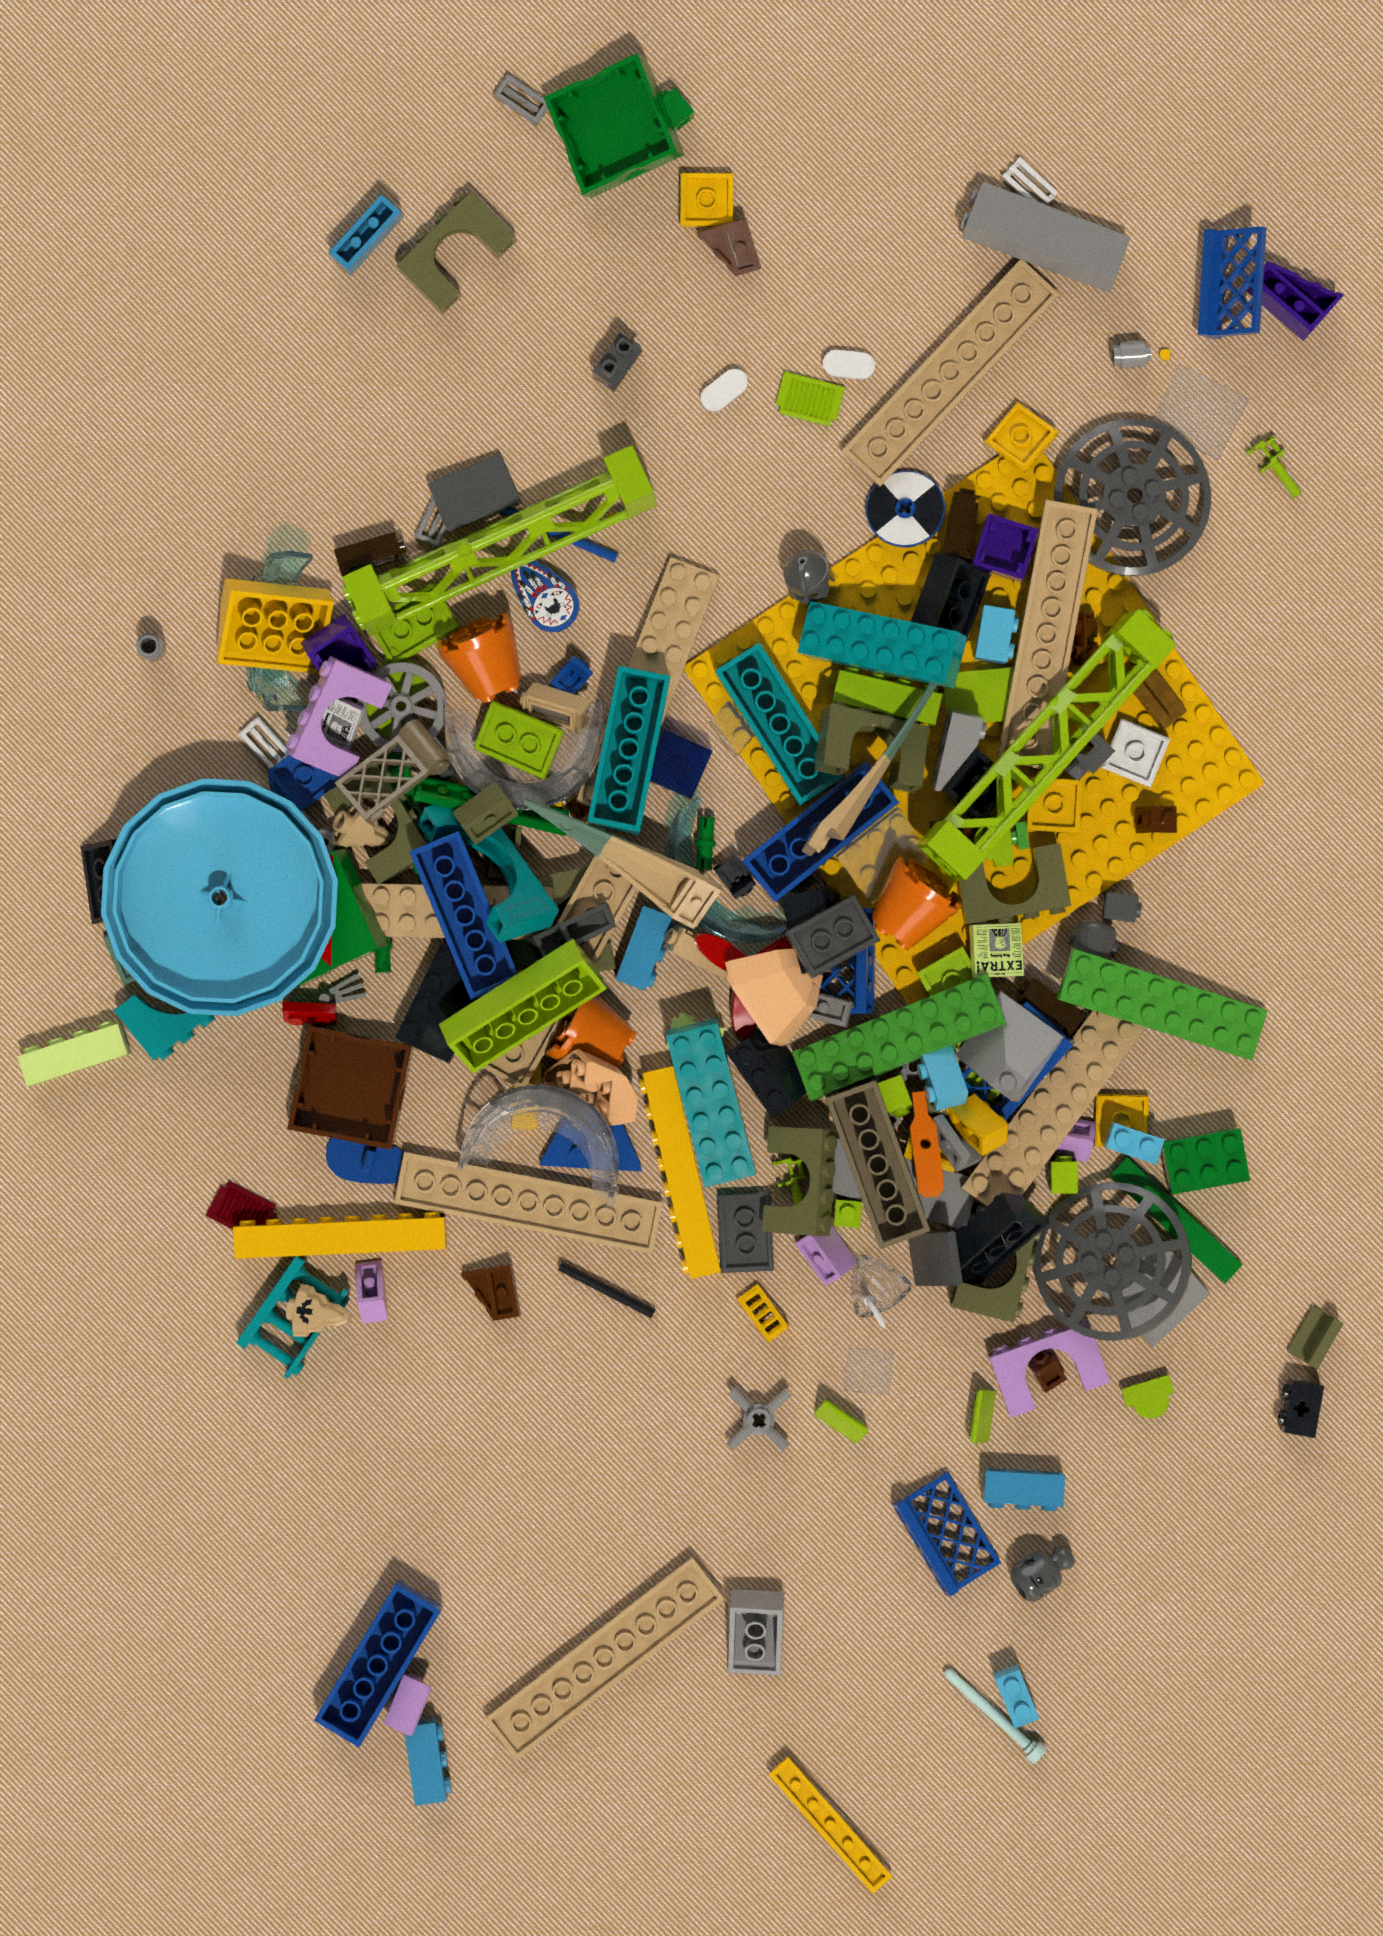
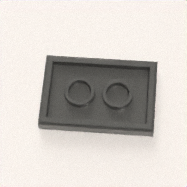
M501 454L487 458L427 484L448 533L521 503Z
M854 894L785 932L787 939L811 979L880 941L879 936Z
M770 1191L718 1194L722 1273L774 1271L772 1232H762L764 1205H771Z
M955 1231L927 1232L908 1239L915 1286L962 1285L963 1280Z

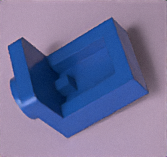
M573 656L548 686L576 694L593 672L584 660Z

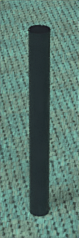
M563 1261L558 1271L649 1318H652L656 1310Z

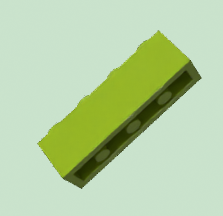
M845 667V671L839 670L831 703L842 702L847 704L848 707L856 709L867 708L873 713L892 714L896 718L907 720L928 686L922 685V689L911 687L912 682L897 679L896 683L886 681L887 676L871 673V676L868 677L860 675L861 670ZM935 688L916 719L921 724L933 727L936 725L943 695L937 693L938 688Z

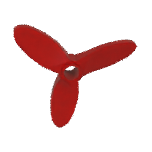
M703 932L696 934L694 937L695 945L700 953L726 972L725 962L748 957L734 945L716 935ZM785 936L754 955L780 949H793ZM733 990L731 995L732 1028L736 1036L745 1040L753 1033L756 1023Z

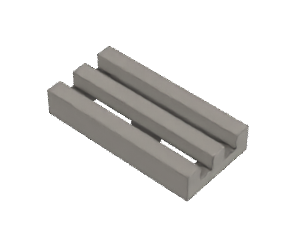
M509 74L506 75L493 94L494 98L535 126H538L548 109L542 96ZM511 83L542 104L541 109L507 87V84ZM504 91L537 115L534 117L501 93Z
M432 498L415 538L439 548L447 532L443 524L436 541L432 539L441 520L439 511L428 535H422L436 506Z

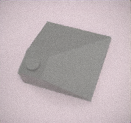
M1000 991L997 998L1007 1024L966 1040L957 1052L956 1057L1009 1100L1020 1102L1062 1042L1064 1036Z
M1151 1239L1146 1245L1154 1244L1153 1239ZM1171 1251L1165 1253V1271L1160 1285L1174 1293L1180 1278L1182 1262ZM1157 1254L1143 1257L1140 1273L1151 1280L1156 1270ZM1191 1273L1187 1290L1175 1311L1160 1326L1141 1336L1153 1348L1210 1293ZM1134 1282L1128 1288L1122 1290L1125 1304L1137 1299L1146 1289ZM1100 1291L1114 1306L1111 1292ZM1153 1294L1145 1304L1128 1313L1131 1325L1135 1328L1151 1320L1168 1302Z

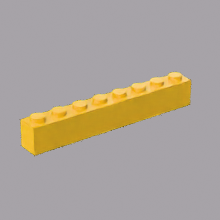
M674 1066L642 1073L643 1078L639 1079L642 1095H648L649 1104L645 1105L648 1120L653 1119L655 1130H651L654 1146L659 1145L661 1155L656 1157L660 1172L665 1171L667 1181L662 1183L665 1196H671L673 1207H669L671 1222H677L679 1232L674 1234L678 1249L683 1248L685 1258L680 1259L683 1273H689L690 1279L719 1273L721 1268Z
M424 1212V1217L413 1218V1213H398V1218L387 1219V1214L371 1215V1220H361V1215L345 1216V1221H334V1216L318 1217L319 1222H308V1218H292V1223H282V1219H267L264 1225H256L255 1220L239 1221L240 1226L233 1227L234 1259L446 1249V1216H440L439 1212Z

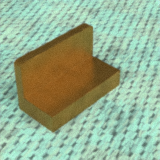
M1157 671L1151 672L1133 692L1162 731L1187 712V709Z

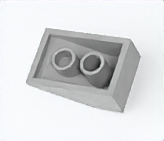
M948 708L931 782L934 790H942L977 747L979 739H984L987 724H984V719L979 714Z
M732 1589L729 1620L728 1673L781 1676L785 1592Z

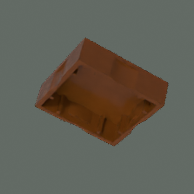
M308 1025L301 1058L300 1080L294 1092L287 1129L393 1150L414 1047Z

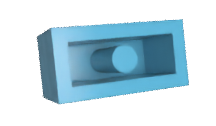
M988 605L982 607L974 654L975 660L1006 664L1007 658L1012 659L1015 643H1010L1012 632H1017L1019 617H1014L1015 610Z
M950 1046L925 1055L922 1053L920 1064H917L918 1074L921 1080L925 1079L927 1085L925 1088L926 1097L929 1103L933 1102L935 1111L966 1104L968 1090L953 1047Z
M1111 1122L1103 1147L1157 1165L1165 1140Z
M1014 1665L993 1674L1014 1728L1016 1729L1038 1720L1039 1716L1018 1666Z

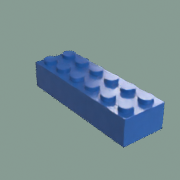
M864 762L742 860L741 863L773 903H776L899 804V801L880 779L844 840L830 837L824 849L820 853L815 851L811 856L801 851L814 829L849 795L871 769L867 762Z
M459 830L410 850L412 860L470 999L472 1000L490 992L517 975V969L505 941L499 943L486 924L492 909Z
M398 1579L314 1721L355 1746L360 1747L443 1606Z

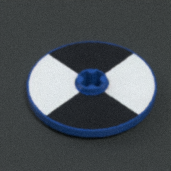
M898 471L893 473L881 487L878 485L873 487L867 499L866 515L870 528L880 540L891 546L909 548L927 542L938 532L945 516V502L937 484L926 475L915 471ZM903 504L906 507L911 505V512L909 514L906 512L900 513V506Z

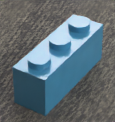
M381 194L328 252L331 259L351 276L403 219L401 211Z
M642 907L615 980L646 991L647 986L653 987L657 976L653 969L656 961L661 963L665 955L666 949L662 945L667 932L676 924L671 922L673 918L649 907Z
M984 1468L982 1500L984 1503H988V1507L1004 1508V1504H1015L1014 1508L1028 1510L1031 1505L1041 1506V1510L1057 1511V1507H1063L1065 1475L1063 1472Z
M437 1718L419 1720L412 1736L405 1734L415 1806L447 1801L448 1793H452L450 1777H445L444 1767H448L447 1752L441 1750L440 1741H444L443 1725H438Z

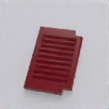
M229 1181L226 1187L220 1186L206 1216L233 1230L234 1226H240L239 1221L255 1220L256 1225H264L267 1219H275L277 1213L273 1212L276 1206L275 1203Z

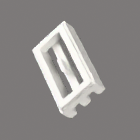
M1021 157L1001 177L1019 195L1036 201L1010 177L1014 174L1043 200L1042 204L1048 205L1058 194V191ZM1017 168H1022L1033 180H1035L1050 195H1045Z
M258 716L239 733L240 737L269 769L275 765L246 735L248 732H251L278 761L277 763L289 755L285 745ZM257 724L285 754L284 757L281 758L254 728Z

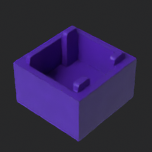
M988 513L972 565L987 573L1021 583L1024 579L1039 529Z
M345 614L301 642L305 652L318 671H320L323 662L328 661L330 656L367 672L378 666L372 653Z

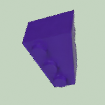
M1268 261L1264 265L1262 306L1304 341L1344 294L1334 293L1321 287V284L1315 281L1313 283L1298 277L1299 274ZM1250 286L1246 292L1253 297L1254 289Z

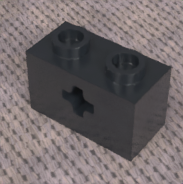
M1289 1378L1288 1384H1284L1282 1390V1399L1285 1400L1284 1410L1279 1411L1277 1425L1281 1426L1280 1430L1282 1432L1311 1438L1316 1437L1324 1391L1322 1384ZM1301 1401V1404L1305 1406V1410H1300L1298 1414L1294 1406L1299 1405Z

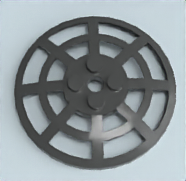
M1144 419L1110 421L1083 435L1064 457L1056 475L1054 501L1063 503V485L1066 473L1070 467L1083 474L1079 487L1080 506L1098 509V511L1105 509L1108 516L1114 521L1108 533L1104 532L1095 522L1094 534L1103 542L1095 555L1091 552L1089 554L1088 563L1107 573L1120 576L1154 574L1180 561L1194 548L1202 536L1211 509L1209 476L1196 450L1184 437L1171 428ZM1143 426L1162 432L1156 445L1143 441L1124 442L1119 427ZM1109 431L1113 445L1099 452L1089 464L1074 458L1089 440L1100 433ZM1171 438L1179 442L1188 451L1196 463L1199 473L1185 476L1178 462L1165 451ZM1127 449H1142L1152 453L1145 465L1131 464ZM1116 452L1121 467L1117 468L1111 475L1096 468L1102 460ZM1161 458L1172 467L1177 478L1167 481L1162 480L1155 471ZM1090 478H1093L1104 484L1102 499L1088 503L1087 489ZM1203 483L1204 506L1200 522L1196 526L1185 518L1189 504L1188 486ZM1180 488L1181 504L1179 512L1176 513L1165 506L1166 492ZM1137 489L1141 493V500L1137 503L1129 501L1127 498L1128 490ZM1159 515L1172 523L1164 533L1152 539L1149 524ZM1123 526L1139 528L1142 542H1125L1118 540L1117 537ZM1178 528L1192 535L1188 543L1176 554L1158 563L1155 551L1156 546L1168 540ZM1112 546L1126 551L1144 550L1148 566L1124 567L1104 560Z
M1107 1182L1094 1184L1068 1196L1049 1215L1048 1220L1050 1223L1042 1229L1040 1239L1035 1247V1278L1047 1307L1068 1328L1097 1340H1128L1157 1328L1178 1307L1187 1290L1191 1276V1247L1186 1230L1178 1215L1157 1195L1144 1188L1127 1183ZM1124 1190L1144 1198L1138 1207L1133 1210L1120 1205H1104L1102 1191ZM1091 1193L1093 1208L1078 1215L1068 1226L1055 1220L1059 1213L1070 1203ZM1153 1203L1169 1218L1176 1230L1178 1239L1162 1242L1155 1226L1145 1217ZM1105 1213H1120L1130 1218L1122 1230L1108 1228ZM1095 1216L1097 1231L1090 1234L1087 1238L1074 1232L1082 1222ZM1139 1223L1149 1232L1154 1244L1139 1247L1136 1240L1131 1236ZM1050 1228L1061 1235L1056 1250V1268L1042 1272V1247L1045 1236ZM1069 1240L1080 1247L1078 1262L1064 1265V1251ZM1181 1250V1274L1174 1293L1160 1285L1165 1271V1253ZM1108 1253H1114L1117 1257V1262L1113 1267H1106L1104 1265L1103 1259ZM1157 1254L1156 1270L1151 1280L1140 1273L1143 1257ZM1081 1273L1084 1280L1088 1283L1081 1297L1071 1288L1066 1276ZM1059 1279L1065 1293L1076 1303L1070 1318L1064 1315L1054 1304L1044 1282ZM1134 1282L1146 1289L1137 1299L1125 1304L1122 1290L1128 1288ZM1097 1289L1103 1292H1111L1115 1307H1100L1091 1304L1090 1301ZM1153 1294L1168 1302L1151 1320L1138 1327H1131L1128 1313L1145 1304ZM1086 1310L1104 1316L1117 1315L1121 1331H1096L1079 1325V1322Z

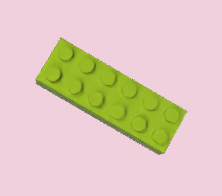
M572 939L447 1018L439 1026L447 1045L474 1074L602 993L607 987L598 968L576 941Z

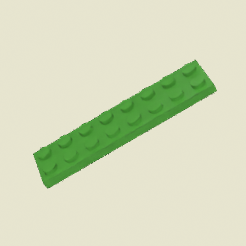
M1073 948L1071 949L1056 999L1248 1060H1253L1268 1012L1266 1009Z
M984 974L795 1050L792 1054L809 1100L813 1102L918 1060L922 1057V1053L925 1055L953 1046L1003 1026L1007 1022L988 974Z

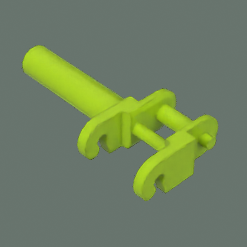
M1276 436L1273 438L1267 437L1268 441L1266 443L1261 441L1246 452L1247 455H1250L1255 450L1262 449L1269 459V464L1259 470V472L1263 473L1271 467L1293 498L1302 493L1283 465L1277 460L1279 456L1281 458L1284 457L1283 453L1286 450H1281L1274 441L1277 438ZM1268 444H1270L1277 453L1274 457H1272L1265 448V446H1267Z
M798 1156L797 1160L792 1161V1158L772 1162V1166L783 1163L788 1165L791 1176L790 1181L779 1183L777 1187L790 1186L794 1206L803 1200L801 1187L797 1179L802 1178V1181H805L806 1177L810 1176V1174L805 1173L803 1160ZM792 1164H798L799 1176H794Z

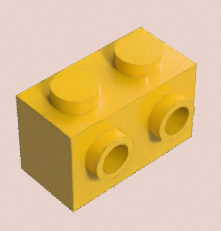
M976 1094L969 1096L966 1104L949 1108L951 1127L981 1156L1007 1143V1121L1004 1117L996 1114L986 1101H982Z

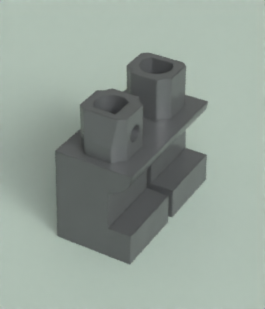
M619 333L594 369L593 378L615 392L628 374L627 370L630 371L643 352L641 347Z
M1096 734L1064 771L1073 779L1079 781L1087 772L1094 774L1115 750L1100 735Z

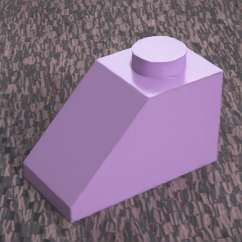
M382 1261L355 1263L357 1305L362 1324L388 1320L387 1295Z

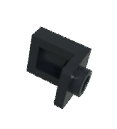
M732 853L713 867L715 873L735 899L746 896L752 891L753 886L756 885L752 875L735 853Z

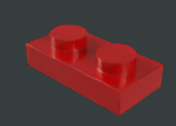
M283 1001L282 1013L285 1023L291 1025L315 1024L320 1027L337 1025L336 1004Z

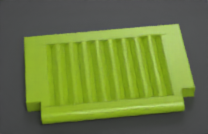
M784 371L776 405L780 406L779 414L829 427L831 420H837L845 387Z

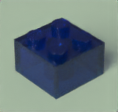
M664 730L657 745L650 783L692 801L713 751Z

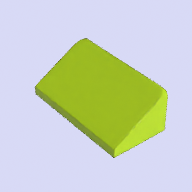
M977 1388L975 1391L969 1433L971 1443H987L989 1441L996 1396L994 1390Z
M823 1399L814 1413L816 1417L854 1443H858L868 1432L866 1425L828 1399Z

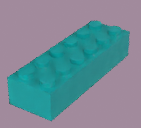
M810 601L797 652L811 659L954 689L967 637L957 631Z
M760 642L715 670L718 680L799 807L844 779V774L836 776L814 770L819 735Z
M618 666L587 824L594 827L640 835L671 676Z
M718 1018L666 1030V1039L704 1187L756 1175V1167Z

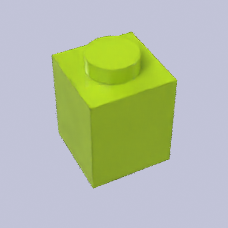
M902 1075L877 1083L889 1117L894 1115L895 1118H900L910 1113L909 1109L913 1108V1103Z
M1056 1156V1161H1050L1051 1194L1078 1193V1161H1072V1156Z
M835 1198L833 1226L860 1228L862 1201Z

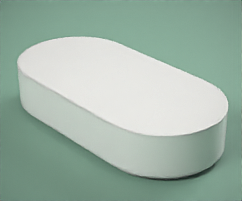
M832 350L824 356L823 369L831 377L866 380L874 373L875 361L871 355L864 352Z
M739 369L726 371L702 391L701 404L704 409L709 412H718L745 392L748 385L747 376Z

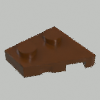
M746 217L697 231L698 238L700 240L703 239L713 250L714 255L726 264V267L734 276L761 269Z
M512 1264L461 1272L463 1279L467 1280L475 1291V1296L485 1305L486 1311L493 1321L521 1316Z

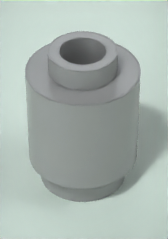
M1144 340L1118 342V345H1112L1113 366H1119L1120 368L1145 367L1146 361H1151L1150 345H1145Z
M146 633L137 640L136 649L142 658L154 662L164 656L166 645L157 635ZM156 644L155 651L150 653L148 650L149 646Z

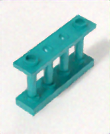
M302 1256L294 1258L236 1342L244 1349L249 1344L252 1346L257 1345L289 1368L284 1375L287 1379L292 1374L297 1376L306 1364L302 1361L321 1334V1332H314L311 1337H293L292 1325L276 1314L277 1311L274 1308L279 1300L282 1303L285 1301L288 1303L289 1299H296V1295L291 1293L292 1289L289 1288L293 1280H302L307 1285L315 1287L316 1291L320 1294L326 1295L334 1304H339L344 1308L351 1299L347 1296L350 1292V1289L347 1287L339 1294L307 1272V1268L304 1266L307 1260ZM264 1322L268 1325L269 1323L273 1324L304 1346L296 1359L261 1336L262 1333L259 1329Z

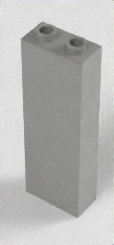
M982 182L979 191L974 189L969 201V205L973 206L971 213L965 212L960 225L965 228L962 238L1110 293L1129 244L1130 236L986 182Z
M837 1138L833 1192L862 1201L841 1141ZM904 1158L927 1220L960 1228L974 1218L975 1211L971 1209L976 1199L961 1189L970 1176L942 1170L944 1190L938 1197L925 1198L917 1191L914 1161Z

